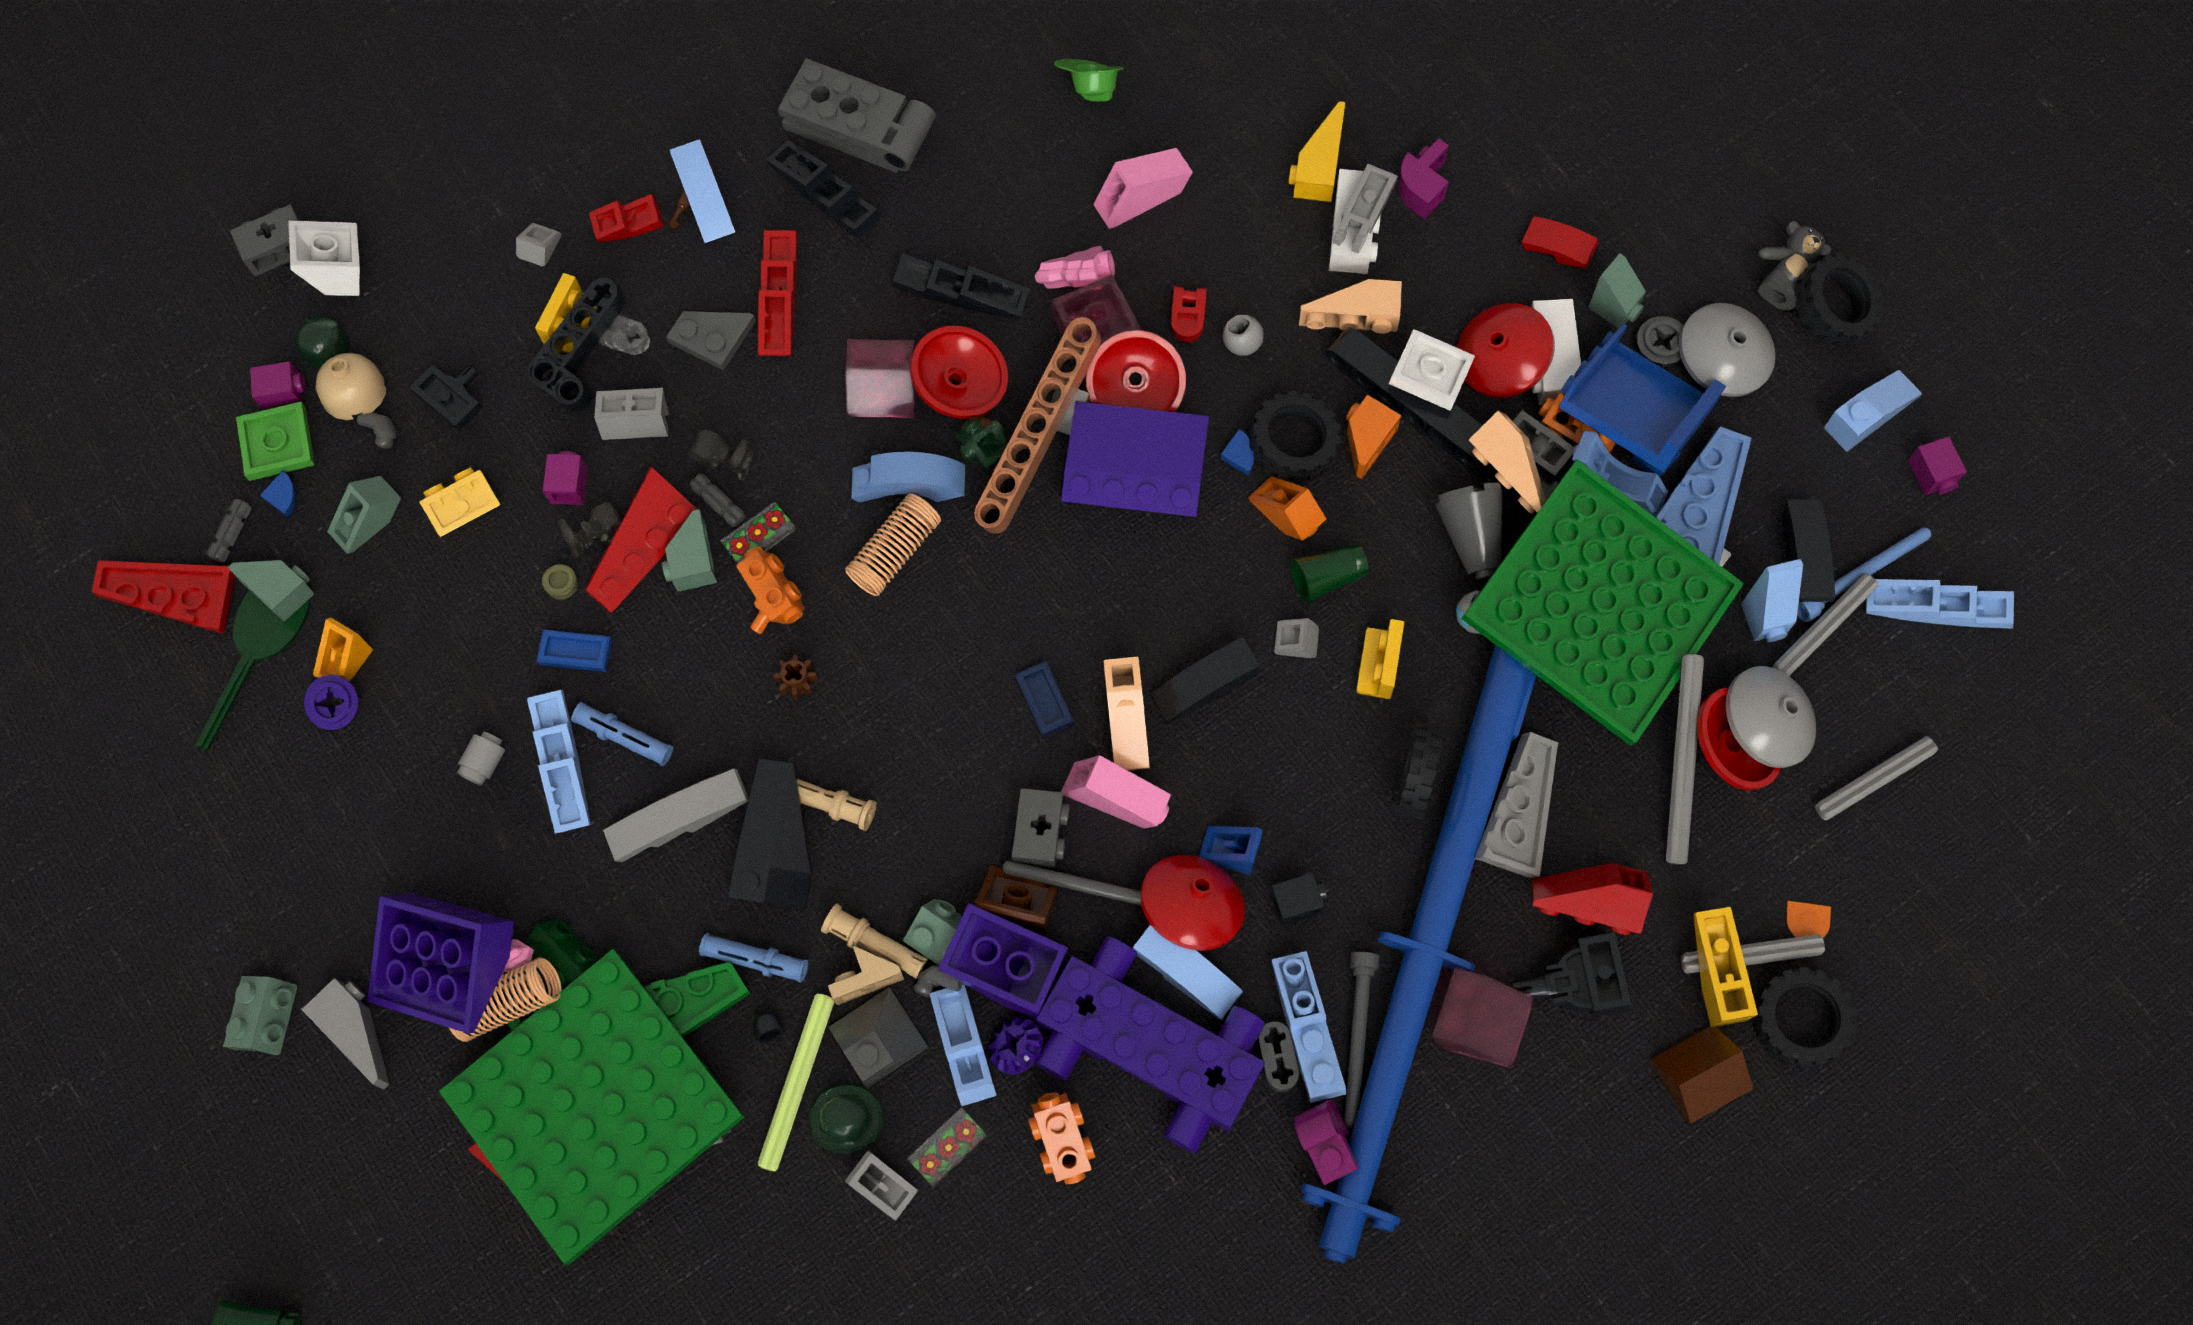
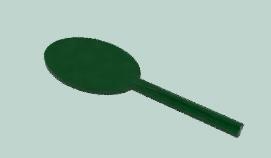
M250 590L247 592L237 610L233 625L234 643L242 657L195 744L196 747L204 751L209 750L254 662L277 655L294 640L306 620L311 598L283 622Z

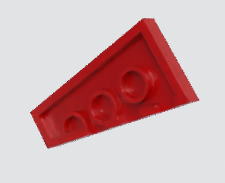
M652 467L648 469L644 481L638 492L635 493L622 522L619 523L612 541L603 553L584 589L609 613H612L665 555V548L693 510H698Z
M98 560L92 593L103 599L224 634L235 575L227 568L228 566Z

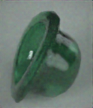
M842 1085L829 1089L818 1097L810 1111L809 1126L813 1138L823 1148L833 1152L850 1153L863 1149L874 1141L881 1130L883 1113L879 1101L869 1091L858 1086Z

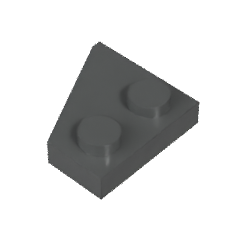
M683 311L667 334L666 339L669 344L724 371L755 324L756 319L751 313Z

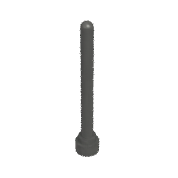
M1006 861L1002 866L1004 873L1141 906L1139 890L1015 861Z
M1352 952L1350 958V968L1353 969V976H1356L1344 1112V1122L1348 1129H1353L1360 1107L1370 980L1374 978L1375 971L1379 970L1380 955L1369 952Z

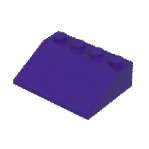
M1075 401L1061 501L1197 517L1209 416Z
M414 893L380 896L367 1002L464 1033H474L509 960L514 921Z

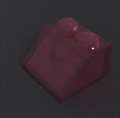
M848 339L846 357L848 416L914 418L916 389L910 374L911 357L915 350L914 340Z
M1455 968L1432 1037L1443 1049L1512 1068L1534 999L1488 976Z

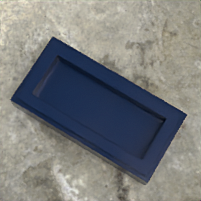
M1047 661L1015 674L1016 681L1042 738L1074 725V720Z

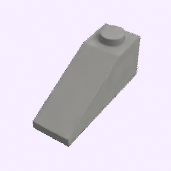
M334 978L301 1010L373 1085L385 1089L389 1085V1080L370 1009L361 1001L365 994L353 982L349 981L347 984H344Z

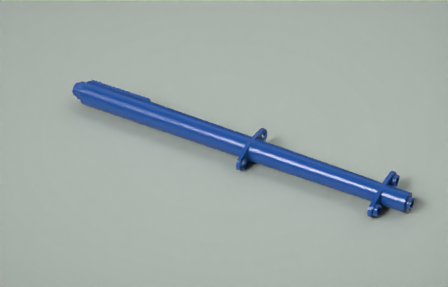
M1497 645L1494 646L1409 938L1388 932H1380L1378 938L1380 943L1401 951L1404 955L1349 1141V1146L1360 1169L1338 1179L1335 1193L1308 1184H1302L1300 1190L1303 1193L1302 1201L1319 1207H1323L1324 1202L1331 1204L1318 1247L1325 1250L1323 1257L1345 1264L1346 1258H1355L1367 1217L1373 1219V1227L1393 1233L1395 1226L1399 1227L1401 1218L1367 1204L1441 968L1445 967L1464 974H1474L1476 967L1473 963L1448 953L1447 949L1511 742L1519 735L1536 679V675Z

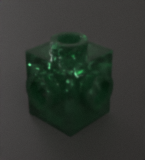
M983 416L972 417L961 426L962 430L955 435L961 444L958 447L960 454L968 463L974 462L984 468L998 462L1008 445L1004 437L1006 432L997 420H989Z

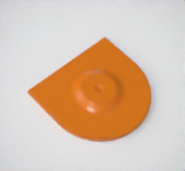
M1787 901L1786 922L1793 936L1802 937L1816 934L1821 935L1822 938L1826 936L1830 928V906Z

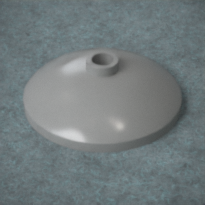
M1728 303L1709 304L1695 311L1682 327L1679 337V351L1682 362L1691 377L1705 389H1708L1716 379L1726 385L1725 390L1721 394L1722 396L1739 397L1756 391L1770 377L1775 364L1774 343L1765 325L1748 310Z
M1767 666L1749 668L1735 677L1729 686L1726 696V714L1730 729L1740 746L1756 761L1773 768H1787L1803 761L1811 752L1816 738L1814 710L1803 689L1787 674Z

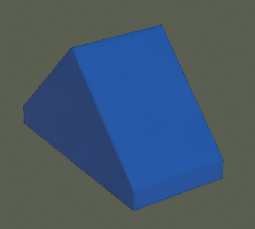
M1208 826L1199 857L1209 860L1220 867L1251 875L1263 830L1258 827Z

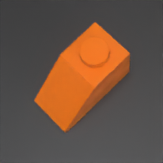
M1369 395L1365 397L1361 404L1356 402L1346 416V420L1349 421L1346 434L1355 473L1360 479H1363L1394 436L1401 419L1400 414Z
M1273 476L1248 497L1250 502L1284 534L1301 541L1312 536L1326 520L1309 489Z

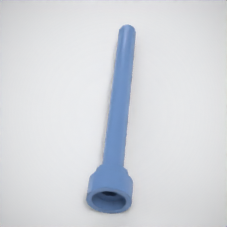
M1926 527L1920 528L1834 582L1835 597L1848 590L1863 574H1874L1929 540L1931 531ZM1799 602L1797 616L1802 621L1809 622L1821 614V610L1824 609V604L1827 602Z

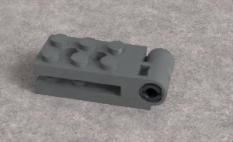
M807 58L778 108L779 115L784 117L782 121L784 130L896 173L898 170H909L936 119L934 110L921 101L910 100L907 103L905 95Z

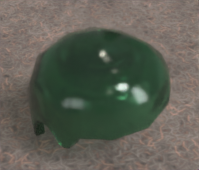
M317 316L306 320L294 335V344L297 351L308 365L313 368H321L328 359L348 351L349 338L342 327L331 318Z

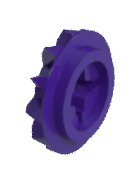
M326 675L316 679L308 687L304 698V707L308 718L316 726L326 730H338L350 725L354 716L359 713L357 709L361 698L356 693L355 685L351 684L345 677ZM331 693H333L334 698L344 699V703L335 707L336 712H333L332 707L321 706L322 702L331 699Z
M1016 1016L1012 1022L1003 1021V1029L1000 1032H993L995 1041L988 1046L992 1052L990 1061L1001 1072L1009 1075L1022 1073L1029 1069L1038 1059L1043 1045V1037L1040 1028L1030 1019H1022ZM1013 1037L1019 1040L1016 1043L1018 1054L1010 1050Z

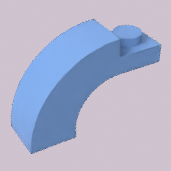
M1584 431L1579 444L1574 449L1573 462L1578 459L1655 517L1663 506L1668 494V490L1658 474L1639 471L1624 465L1609 453L1597 432Z
M891 452L871 456V463L853 467L851 499L861 503L889 495L912 493L941 502L965 496V464L945 456L922 452Z

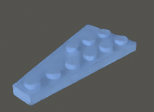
M1719 427L1714 432L1655 516L1717 564H1720L1751 442V437L1723 427Z

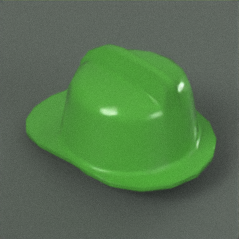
M1060 59L1054 62L1055 66L1070 71L1075 91L1089 101L1106 102L1111 100L1112 93L1116 88L1118 70L1124 69L1121 66H1107L1080 59Z

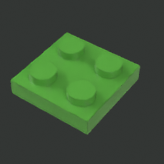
M302 402L236 417L244 475L249 481L277 475L282 471L290 472L315 466L307 411Z

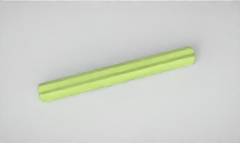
M816 994L814 996L758 1160V1166L763 1169L776 1171L779 1167L834 1005V1000L830 996L824 994Z

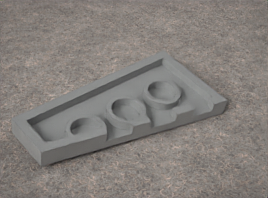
M1532 732L1521 735L1474 859L1528 878L1540 877L1558 742Z

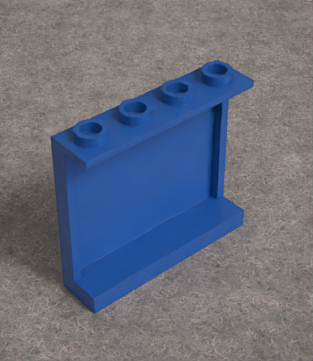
M1622 324L1615 334L1609 331L1600 346L1597 345L1587 361L1584 360L1574 376L1571 375L1560 391L1565 396L1559 408L1652 466L1665 472L1712 411L1726 385L1715 379L1705 393H1702L1620 343L1619 340L1627 328V325Z

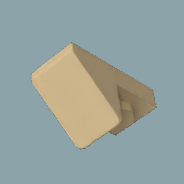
M853 946L862 972L856 974L855 971L841 974L835 978V983L828 985L832 999L836 1005H840L902 981L904 976L898 965Z

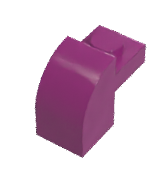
M1439 138L1431 147L1425 146L1417 158L1409 152L1406 154L1402 162L1398 181V192L1401 200L1409 209L1424 220L1445 199L1449 183L1436 173L1445 163L1449 147L1448 144Z
M1327 1100L1295 1116L1294 1123L1300 1143L1304 1151L1308 1150L1324 1185L1360 1169L1345 1138L1350 1133L1334 1100Z

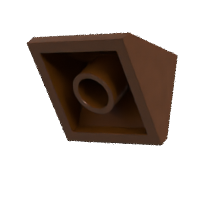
M991 865L974 906L1032 932L1047 935L1059 886L1004 873L1002 867Z
M1710 1026L1650 1059L1689 1125L1753 1090L1742 1050L1716 1026Z

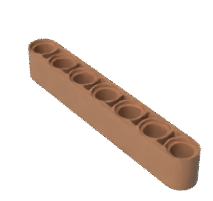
M1076 318L1068 325L975 508L974 514L977 523L989 533H1001L1009 526L1100 347L1101 335L1094 323L1088 318ZM1083 330L1092 332L1091 338L1084 343L1076 341L1079 332ZM1075 360L1077 362L1073 371L1069 373L1061 372V367L1065 361ZM1055 389L1061 390V397L1058 401L1054 403L1046 402V396L1050 391ZM1038 419L1046 420V426L1043 431L1039 433L1031 432V425L1034 421ZM1022 449H1029L1031 452L1030 458L1024 463H1017L1015 459L1017 453ZM1014 479V489L1009 493H1001L1000 487L1003 481ZM991 509H999L1000 516L998 520L991 524L986 523L985 516L987 512Z

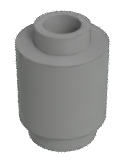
M484 731L481 736L474 734L458 762L460 768L457 774L482 786L485 779L489 780L505 752V749L500 746L502 740Z

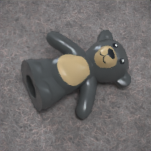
M1792 221L1786 227L1789 234L1787 248L1764 247L1759 250L1760 258L1780 261L1760 284L1758 289L1759 295L1777 309L1791 310L1796 307L1795 302L1798 301V296H1795V287L1799 285L1797 279L1800 274L1804 273V269L1810 266L1811 262L1818 257H1825L1831 252V248L1824 244L1825 239L1820 232L1810 226H1800L1795 221Z

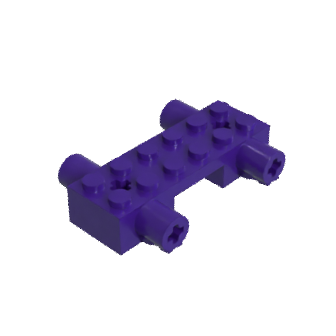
M1106 936L1090 965L1074 956L1070 958L1037 1016L1038 1027L1051 1035L1035 1064L1054 1077L1067 1081L1082 1052L1100 1062L1102 1059H1105L1165 1093V1098L1179 1105L1163 1136L1182 1149L1196 1154L1211 1124L1228 1133L1230 1132L1258 1080L1265 1062L1253 1056L1250 1052L1265 1026V1022L1253 1013L1238 1006H1233L1218 1035L1213 1034L1124 985L1122 981L1136 958L1137 952L1125 943ZM1086 1002L1092 1003L1094 1013L1087 1012L1086 1016L1081 1015L1079 1005L1082 1003L1086 1004ZM1213 1072L1219 1073L1221 1075L1220 1080L1224 1084L1221 1086L1217 1083L1215 1088L1208 1085L1209 1078L1206 1075L1209 1073L1213 1075Z

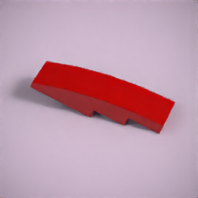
M764 230L761 290H759L758 356H792L797 283L798 233L796 230Z

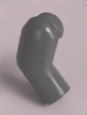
M362 412L358 414V425L374 430L376 435L375 444L378 447L389 449L393 446V439L396 438L397 432L393 421L389 417L375 412L364 415Z
M936 965L919 973L914 990L921 996L930 997L929 993H932L933 989L940 985L959 992L963 983L938 970L939 966Z

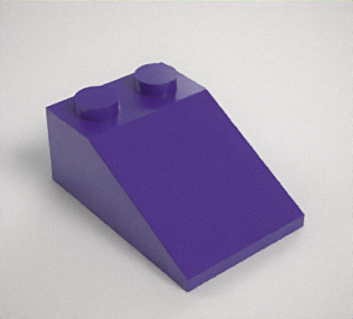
M968 903L938 970L999 1004L1036 1020L1063 963L1068 947Z

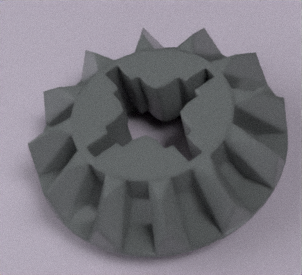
M1658 316L1647 320L1640 327L1637 334L1636 344H1638L1640 349V355H1644L1653 363L1662 364L1663 367L1671 363L1677 364L1681 360L1679 337L1684 325L1676 319L1666 316ZM1658 337H1660V339L1662 340L1671 339L1668 343L1667 349L1663 345H1656L1654 347L1658 340Z

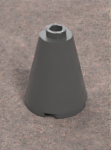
M1485 483L1484 491H1481L1480 488L1468 486L1443 493L1438 496L1439 498H1434L1435 507L1467 574L1475 575L1476 580L1490 578L1502 562V487L1500 483Z

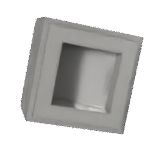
M532 223L516 237V256L519 259L539 266H545L561 238V233Z
M1309 618L1277 621L1274 653L1277 655L1315 658L1319 635L1318 625Z

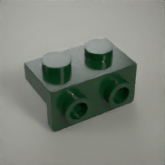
M559 919L538 924L524 942L525 945L534 950L532 960L544 958L555 968L562 990L599 961L594 951L586 947L573 934L572 929ZM536 967L537 972L540 974V976H541V978H542V981H543V983H544V986L547 988V984H546V981H545V979H544L543 974H542L541 971Z

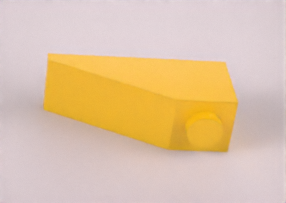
M1339 101L1300 151L1298 165H1291L1289 184L1295 185L1293 198L1332 202L1345 102Z
M1731 907L1694 913L1701 987L1710 1026L1744 1022L1757 1016L1758 1013Z

